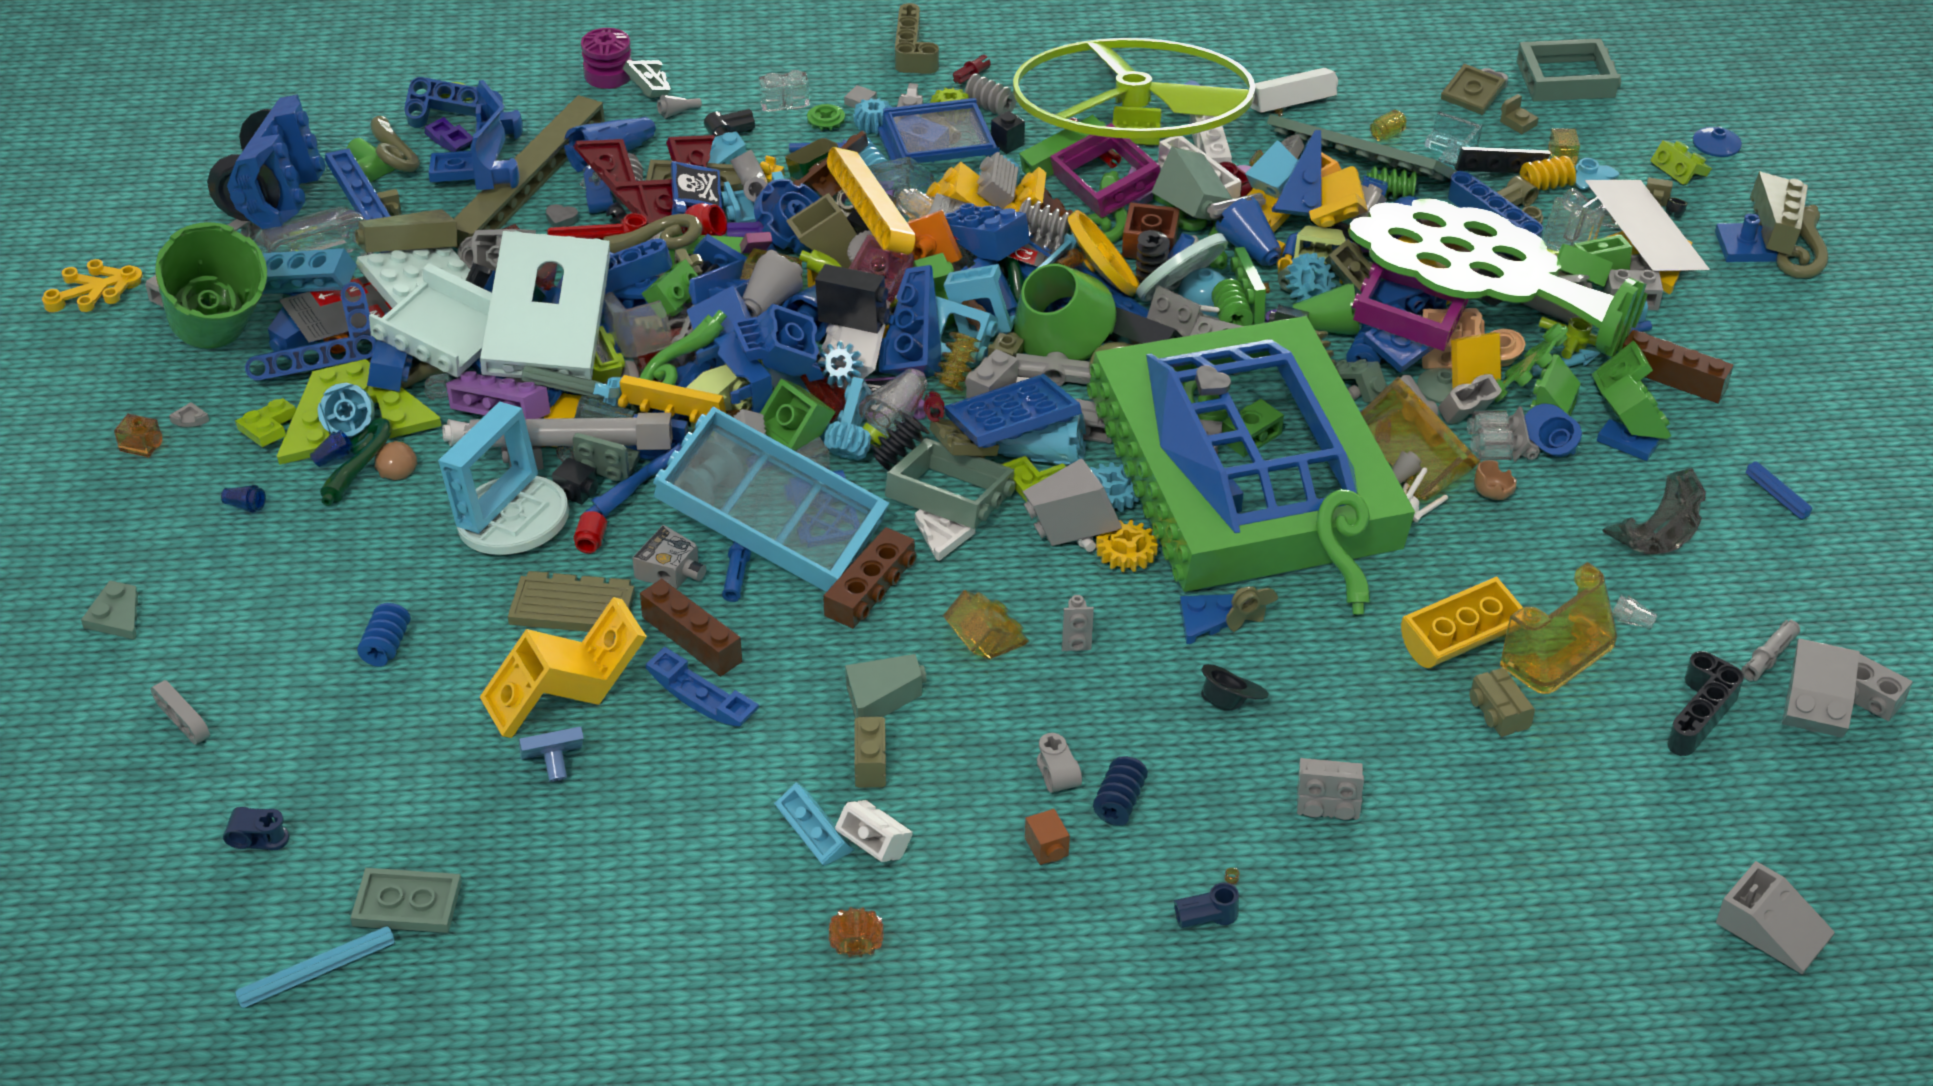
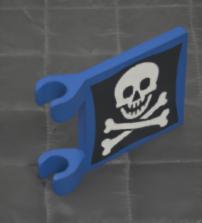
M676 161L671 162L672 215L684 214L686 205L694 206L699 203L716 204L722 209L719 170Z

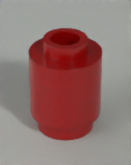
M588 511L580 516L574 534L575 547L579 551L593 553L601 546L607 528V520L603 515L595 511Z

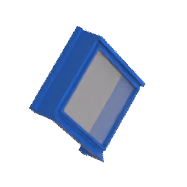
M976 98L883 108L882 126L878 127V133L899 183L909 182L910 164L983 155L991 157L1000 151V147L997 148L979 110Z

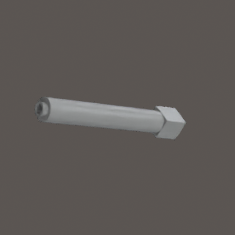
M638 413L637 418L525 419L532 447L573 446L575 433L585 434L622 445H637V450L671 449L673 440L671 413ZM481 419L470 420L469 425L464 427V435ZM504 435L491 447H507Z

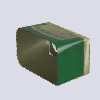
M821 138L787 155L785 159L791 181L794 182L803 178L814 165L820 164L828 157L832 147L838 148V144L829 139Z

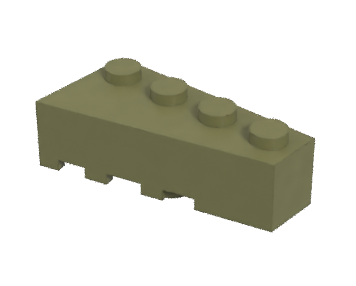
M1759 171L1750 199L1755 202L1753 208L1759 215V225L1763 227L1761 233L1767 249L1792 255L1802 227L1808 185L1798 179L1789 180Z

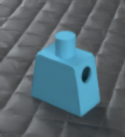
M1277 140L1245 174L1251 187L1256 190H1263L1265 194L1274 198H1279L1281 190L1287 183L1297 159Z

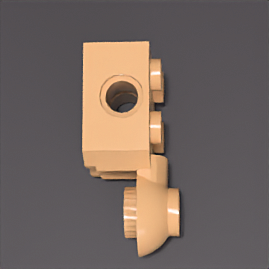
M1465 308L1445 350L1442 351L1434 348L1422 357L1423 369L1452 368L1451 340L1485 334L1484 320L1477 308ZM1423 309V317L1442 323L1448 309ZM1510 329L1492 331L1500 333L1501 366L1511 365L1524 351V338L1520 333Z

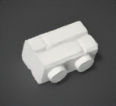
M867 800L847 802L835 826L836 831L881 862L901 859L913 835L912 831L880 809H876Z

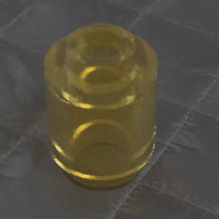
M1393 109L1373 121L1370 125L1371 134L1376 140H1387L1406 129V117L1402 112Z

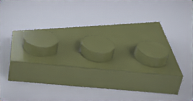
M939 419L940 421L938 422L931 421L929 430L952 455H970L984 459L986 456H997L998 444L988 448L978 447L950 419Z

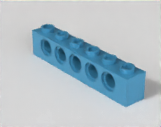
M344 248L262 253L267 266V280L263 294L342 290V287L351 281L357 264Z

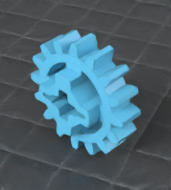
M1317 253L1299 255V257L1292 259V265L1287 266L1291 273L1285 275V278L1290 280V284L1286 288L1292 289L1290 298L1296 297V303L1336 287V284L1331 282V278L1335 276L1334 273H1329L1331 265H1325V258H1318Z
M1110 462L1109 467H1105L1102 463L1099 464V469L1090 467V470L1103 485L1113 508L1123 512L1124 506L1132 508L1133 502L1139 501V498H1136L1130 477L1127 478L1124 473L1123 464L1115 467L1114 463Z

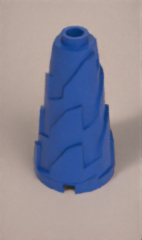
M646 116L636 119L612 120L576 126L569 129L565 134L564 140L569 138V144L564 145L565 152L570 164L577 172L585 171L588 164L574 149L576 141L623 139L626 150L629 152L642 145L643 142L653 138L656 126Z

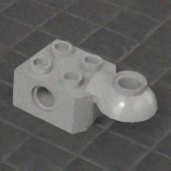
M475 230L473 236L466 238L461 243L458 249V256L469 269H471L474 262L496 271L503 231L536 234V230Z

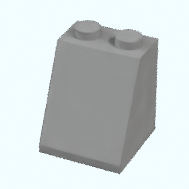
M1082 458L1023 491L1027 502L1023 505L1031 519L1035 517L1037 520L1033 524L1036 532L1041 539L1046 537L1052 546L1122 528L1103 485Z

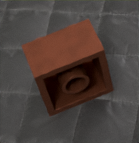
M1130 202L1123 232L1122 256L1137 259L1138 236L1140 233L1148 230L1158 231L1166 235L1170 240V252L1176 244L1180 209Z

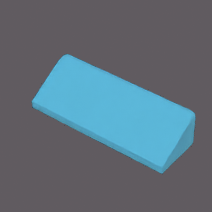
M797 782L774 803L822 865L825 866L840 859L854 850L847 839L835 830V824L811 794Z

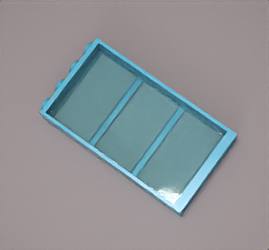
M712 407L707 415L702 414L699 417L693 434L691 432L687 433L681 444V450L679 452L675 450L672 453L666 470L660 469L653 482L656 485L654 497L827 592L859 557L883 521L889 502L721 410Z

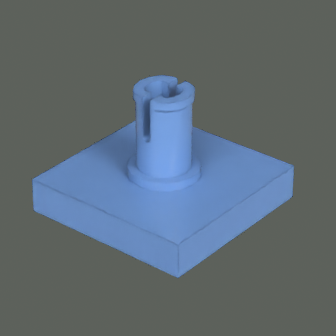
M581 726L520 738L519 751L521 760L544 755L549 781L566 779L567 774L562 752L582 748L584 738Z

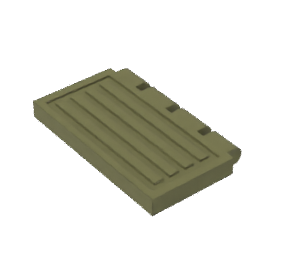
M528 571L527 576L520 577L509 610L508 623L509 625L589 632L613 597L622 599L628 609L631 610L635 589L634 586H631V580L610 578L608 584L605 577L582 575L581 580L578 581L577 575L554 573L551 579L549 578V572Z

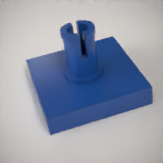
M1746 214L1743 223H1717L1715 233L1726 262H1776L1778 252L1766 248L1761 233L1763 227L1759 225L1760 219L1758 215Z
M1375 327L1366 332L1363 338L1366 344L1400 373L1434 349L1433 347Z

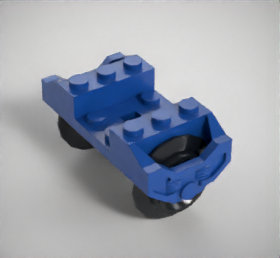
M298 94L279 98L272 109H262L250 114L242 123L239 134L243 152L219 159L210 169L207 180L209 195L216 206L228 216L241 221H251L261 229L280 227L284 222L298 214L305 203V193L299 185L301 183L318 181L325 171L324 158L320 156L317 149V139L310 131L309 118L302 109Z

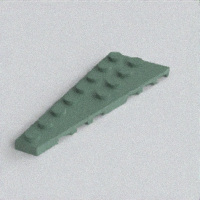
M1270 114L1267 124L1275 127L1274 132L1288 136L1289 132L1295 135L1298 134L1301 140L1308 141L1315 130H1321L1322 146L1328 147L1333 145L1335 149L1343 152H1356V155L1365 157L1368 161L1378 164L1383 162L1387 166L1401 169L1402 167L1408 169L1411 173L1416 171L1417 175H1422V173L1429 175L1430 178L1443 181L1445 179L1450 181L1452 174L1458 172L1436 159Z

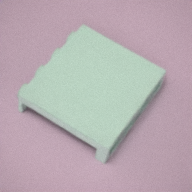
M429 263L423 268L424 281L385 316L380 318L372 313L369 315L371 336L458 378L481 356L492 293Z

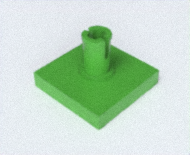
M1633 340L1591 375L1600 392H1602L1628 374L1637 382L1652 372L1653 369L1641 348Z

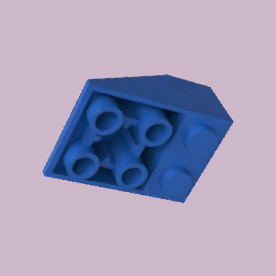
M966 203L960 205L956 211L945 214L953 236L957 238L955 239L956 242L978 258L1000 261L1030 242L1026 213L1015 212V209L1000 210L995 209L994 206L978 207L973 203Z
M1389 280L1379 282L1371 297L1372 300L1398 309L1402 307L1407 312L1423 317V309H1445L1447 300L1424 293V290Z

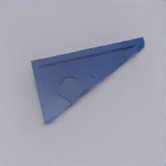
M1315 130L1307 141L1301 157L1297 160L1287 183L1281 190L1282 192L1277 202L1272 207V212L1310 216V210L1321 207V130Z

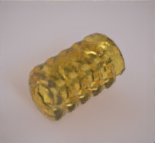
M950 332L949 336L955 342H946L945 345L951 352H942V357L947 362L938 363L943 372H935L934 376L939 380V383L964 392L959 382H965L966 380L963 372L972 371L966 363L976 361L970 353L980 351L974 345V342L982 341L959 332Z

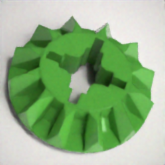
M821 104L808 111L807 122L814 129L820 128L821 131L824 129L831 131L832 128H840V125L845 123V113L838 106Z

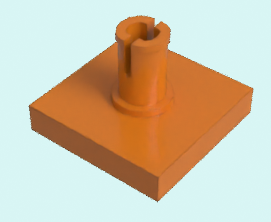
M943 210L907 222L915 234L914 248L911 254L906 255L911 268L913 267L914 260L943 253L947 262L951 263L962 258Z

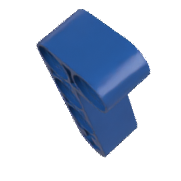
M425 77L414 78L409 85L405 102L406 120L411 127L421 128L428 121L430 109L476 117V104H478L477 87ZM420 89H424L427 91L424 94L416 93V91ZM492 90L493 93L498 97V99L503 104V98L501 94ZM442 94L451 95L447 99L440 98ZM467 98L474 99L472 103L463 102ZM414 111L422 112L419 116L411 115Z
M656 238L611 254L604 295L668 271L673 264L666 241ZM603 301L602 311L606 307L605 301Z

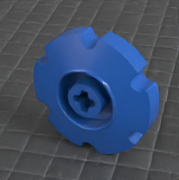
M790 179L771 181L755 199V219L763 224L762 232H771L772 243L782 249L790 247L798 254H801L802 250L810 253L813 250L800 242L786 220L820 199V196L802 183L799 186L794 185Z

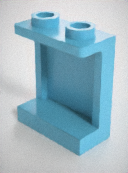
M773 172L772 181L784 179L782 172ZM729 181L724 182L721 202L723 207L727 206L726 211L729 221L756 222L754 215L755 202L747 199L743 190L733 192Z

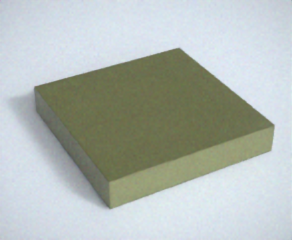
M1463 64L1441 93V99L1483 115L1505 87L1506 79Z

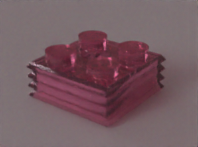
M869 234L849 269L885 276V287L888 288L887 300L892 303L899 291L906 268H912L914 255L912 253L905 255L883 250L875 237ZM881 266H883L885 269L880 272L875 271V268L880 269Z

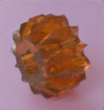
M850 907L848 911L839 910L837 915L831 917L829 941L830 946L836 949L838 954L847 953L848 957L858 955L862 958L863 954L871 955L874 954L875 949L881 948L884 925L882 918L876 916L875 911H865L864 907L860 909Z

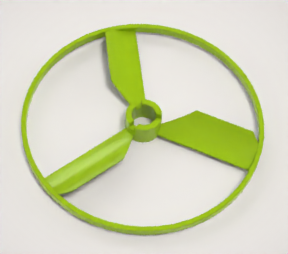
M1138 38L1091 40L1053 48L1032 57L1022 64L1016 71L1013 79V94L1016 101L1034 117L1054 126L1075 132L1129 139L1177 137L1220 127L1243 115L1251 107L1255 93V84L1250 73L1239 63L1224 55L1184 43ZM1111 48L1160 49L1205 58L1235 72L1244 80L1248 89L1152 82L1150 75L1136 72ZM1087 50H1093L1117 74L1115 89L1101 93L1055 115L1032 104L1019 89L1020 80L1037 65L1056 57ZM1151 92L1162 99L1174 113L1217 116L1216 118L1194 124L1149 129L1105 127L1068 119L1114 97L1116 103L1122 102L1124 107H1144L1151 102Z

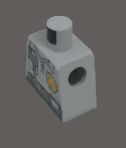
M662 525L633 556L634 577L653 584L662 578L676 589L688 577L701 581L706 573V566L699 563L697 545L665 525Z

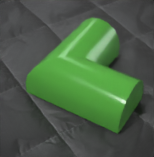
M354 138L348 144L346 149H350L369 182L395 170V168L384 163L375 152L376 147L364 139Z

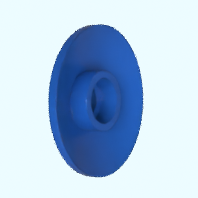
M1722 127L1701 128L1693 136V144L1699 151L1715 157L1735 155L1740 151L1742 145L1738 135Z

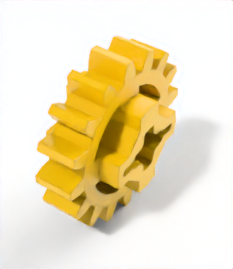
M1119 520L1122 528L1097 536V556H1102L1101 562L1103 564L1110 562L1111 569L1119 566L1121 572H1124L1126 568H1131L1133 572H1136V566L1145 569L1147 568V562L1153 563L1154 556H1157V539L1152 535L1151 528L1143 529V523L1135 526L1133 525V520H1129L1128 524H1123Z

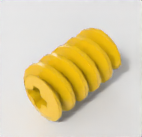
M1567 156L1554 157L1550 160H1537L1532 163L1526 162L1520 169V176L1543 191L1548 190L1549 187L1556 189L1558 185L1561 188L1565 187L1566 184L1573 186L1576 182L1575 167Z

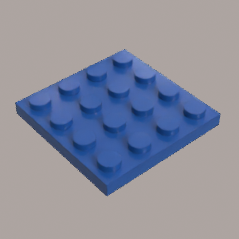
M1045 374L944 406L946 416L978 447L983 448L992 447L997 444V441L1006 438H1019L1023 433L1031 430H1044L1049 424L1055 422L1071 421L1074 419V416L1082 414L1080 403Z

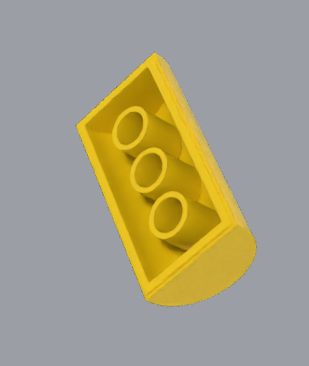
M1496 576L1403 616L1401 632L1405 646L1412 658L1422 667L1431 668L1528 625L1532 617Z

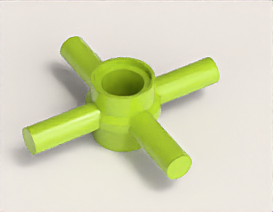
M1542 317L1539 327L1548 330L1559 322ZM1573 317L1569 320L1568 325L1559 323L1561 326L1568 328L1566 333L1568 337L1563 342L1565 347L1561 353L1563 358L1570 359L1574 352H1579V349L1585 350L1587 344L1596 346L1597 335L1591 333L1592 324L1581 317Z

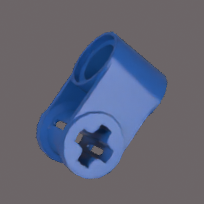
M588 165L584 171V181L589 214L607 211V208L613 204L611 189L600 177H598L597 182L589 178L593 176L592 172L594 170Z

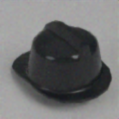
M1206 664L1201 669L1206 677L1201 696L1204 700L1221 710L1232 711L1238 709L1247 698H1268L1269 693L1262 686L1238 677L1222 667Z

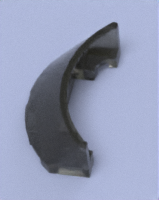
M1693 468L1670 473L1667 476L1661 503L1646 522L1635 524L1634 518L1630 517L1619 524L1606 526L1602 531L1641 553L1656 555L1674 551L1690 540L1698 529L1702 517L1699 515L1700 504L1706 499V491Z

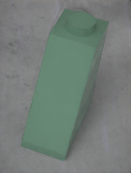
M916 654L845 665L846 689L854 717L883 718L922 696V683H926V672L924 665L918 664Z

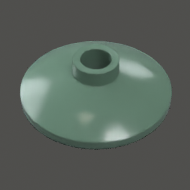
M1432 368L1424 371L1419 376L1417 386L1426 399L1440 404L1452 391V369Z

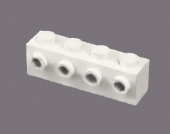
M1183 136L1169 137L1160 141L1158 164L1161 169L1171 146L1200 152L1205 155L1232 199L1240 197L1241 180Z

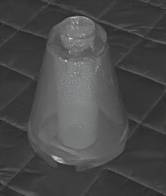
M907 369L867 395L859 404L861 418L865 416L869 422L868 424L889 438L885 429L889 428L895 431L896 427L893 421L897 420L903 423L902 412L912 416L915 415L928 385L925 375L919 370Z

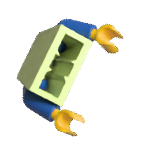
M1305 226L1300 232L1292 233L1288 237L1282 255L1283 258L1278 260V274L1293 263V258H1297L1302 254L1317 253L1318 258L1324 257L1326 259L1347 238L1344 237L1342 230Z

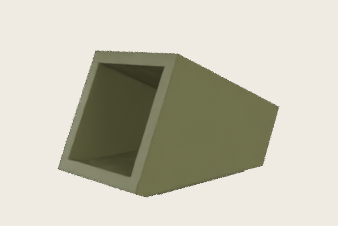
M829 193L786 220L800 242L805 246L832 257L843 268L859 269L851 263L847 252L849 243L857 234Z

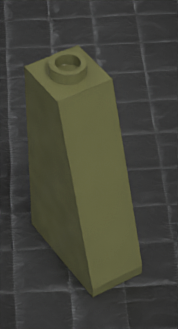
M443 209L359 221V229L355 230V240L357 245L366 253L456 247L457 221Z

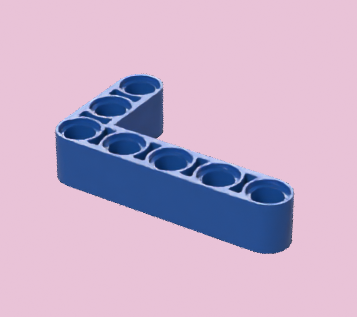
M1458 171L1452 174L1448 199L1459 208H1476L1498 214L1515 227L1527 230L1540 238L1542 237L1543 226L1541 223L1467 172ZM1494 252L1495 254H1502L1509 258H1513L1514 256L1504 252Z
M349 282L341 290V299L350 337L254 355L246 362V374L253 380H263L372 357L376 339L371 336L370 312L363 287L356 282ZM349 287H357L361 292L360 298L355 302L348 301L345 297V291ZM355 313H362L366 316L367 322L361 328L354 327L351 323V317ZM367 339L372 343V349L369 353L362 354L357 350V343L360 340ZM340 344L345 347L346 354L343 358L335 359L331 356L330 349L333 345ZM307 350H315L319 354V360L315 364H308L304 361L303 355ZM281 355H287L292 359V366L287 370H283L277 365V358ZM255 360L262 361L265 364L266 370L261 375H255L250 370V364Z

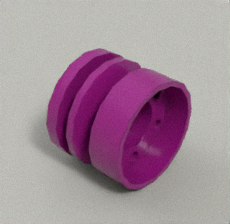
M599 28L586 33L582 37L583 71L587 83L597 88L611 89L627 84L631 80L630 76L623 70L626 61H632L630 57L631 43L627 33L616 28Z

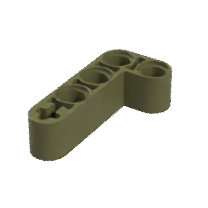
M913 3L903 4L899 8L895 41V69L902 73H935L939 69V46L930 42H918L920 8Z

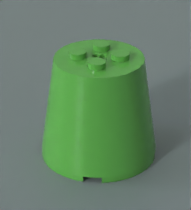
M214 222L192 224L179 229L170 236V239L164 244L162 249L160 248L155 266L156 280L170 328L185 343L204 349L223 347L235 341L242 334L263 294L267 280L265 258L260 248L249 236L245 237L235 231L234 227Z

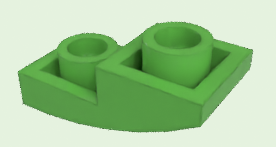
M1567 244L1561 245L1557 259L1561 262L1560 271L1568 275H1588L1590 278L1586 280L1600 287L1605 286L1613 265L1612 262Z

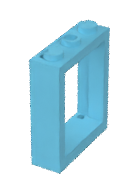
M503 402L496 404L438 460L456 527L478 534L538 475L523 409ZM504 435L512 466L478 499L470 467Z

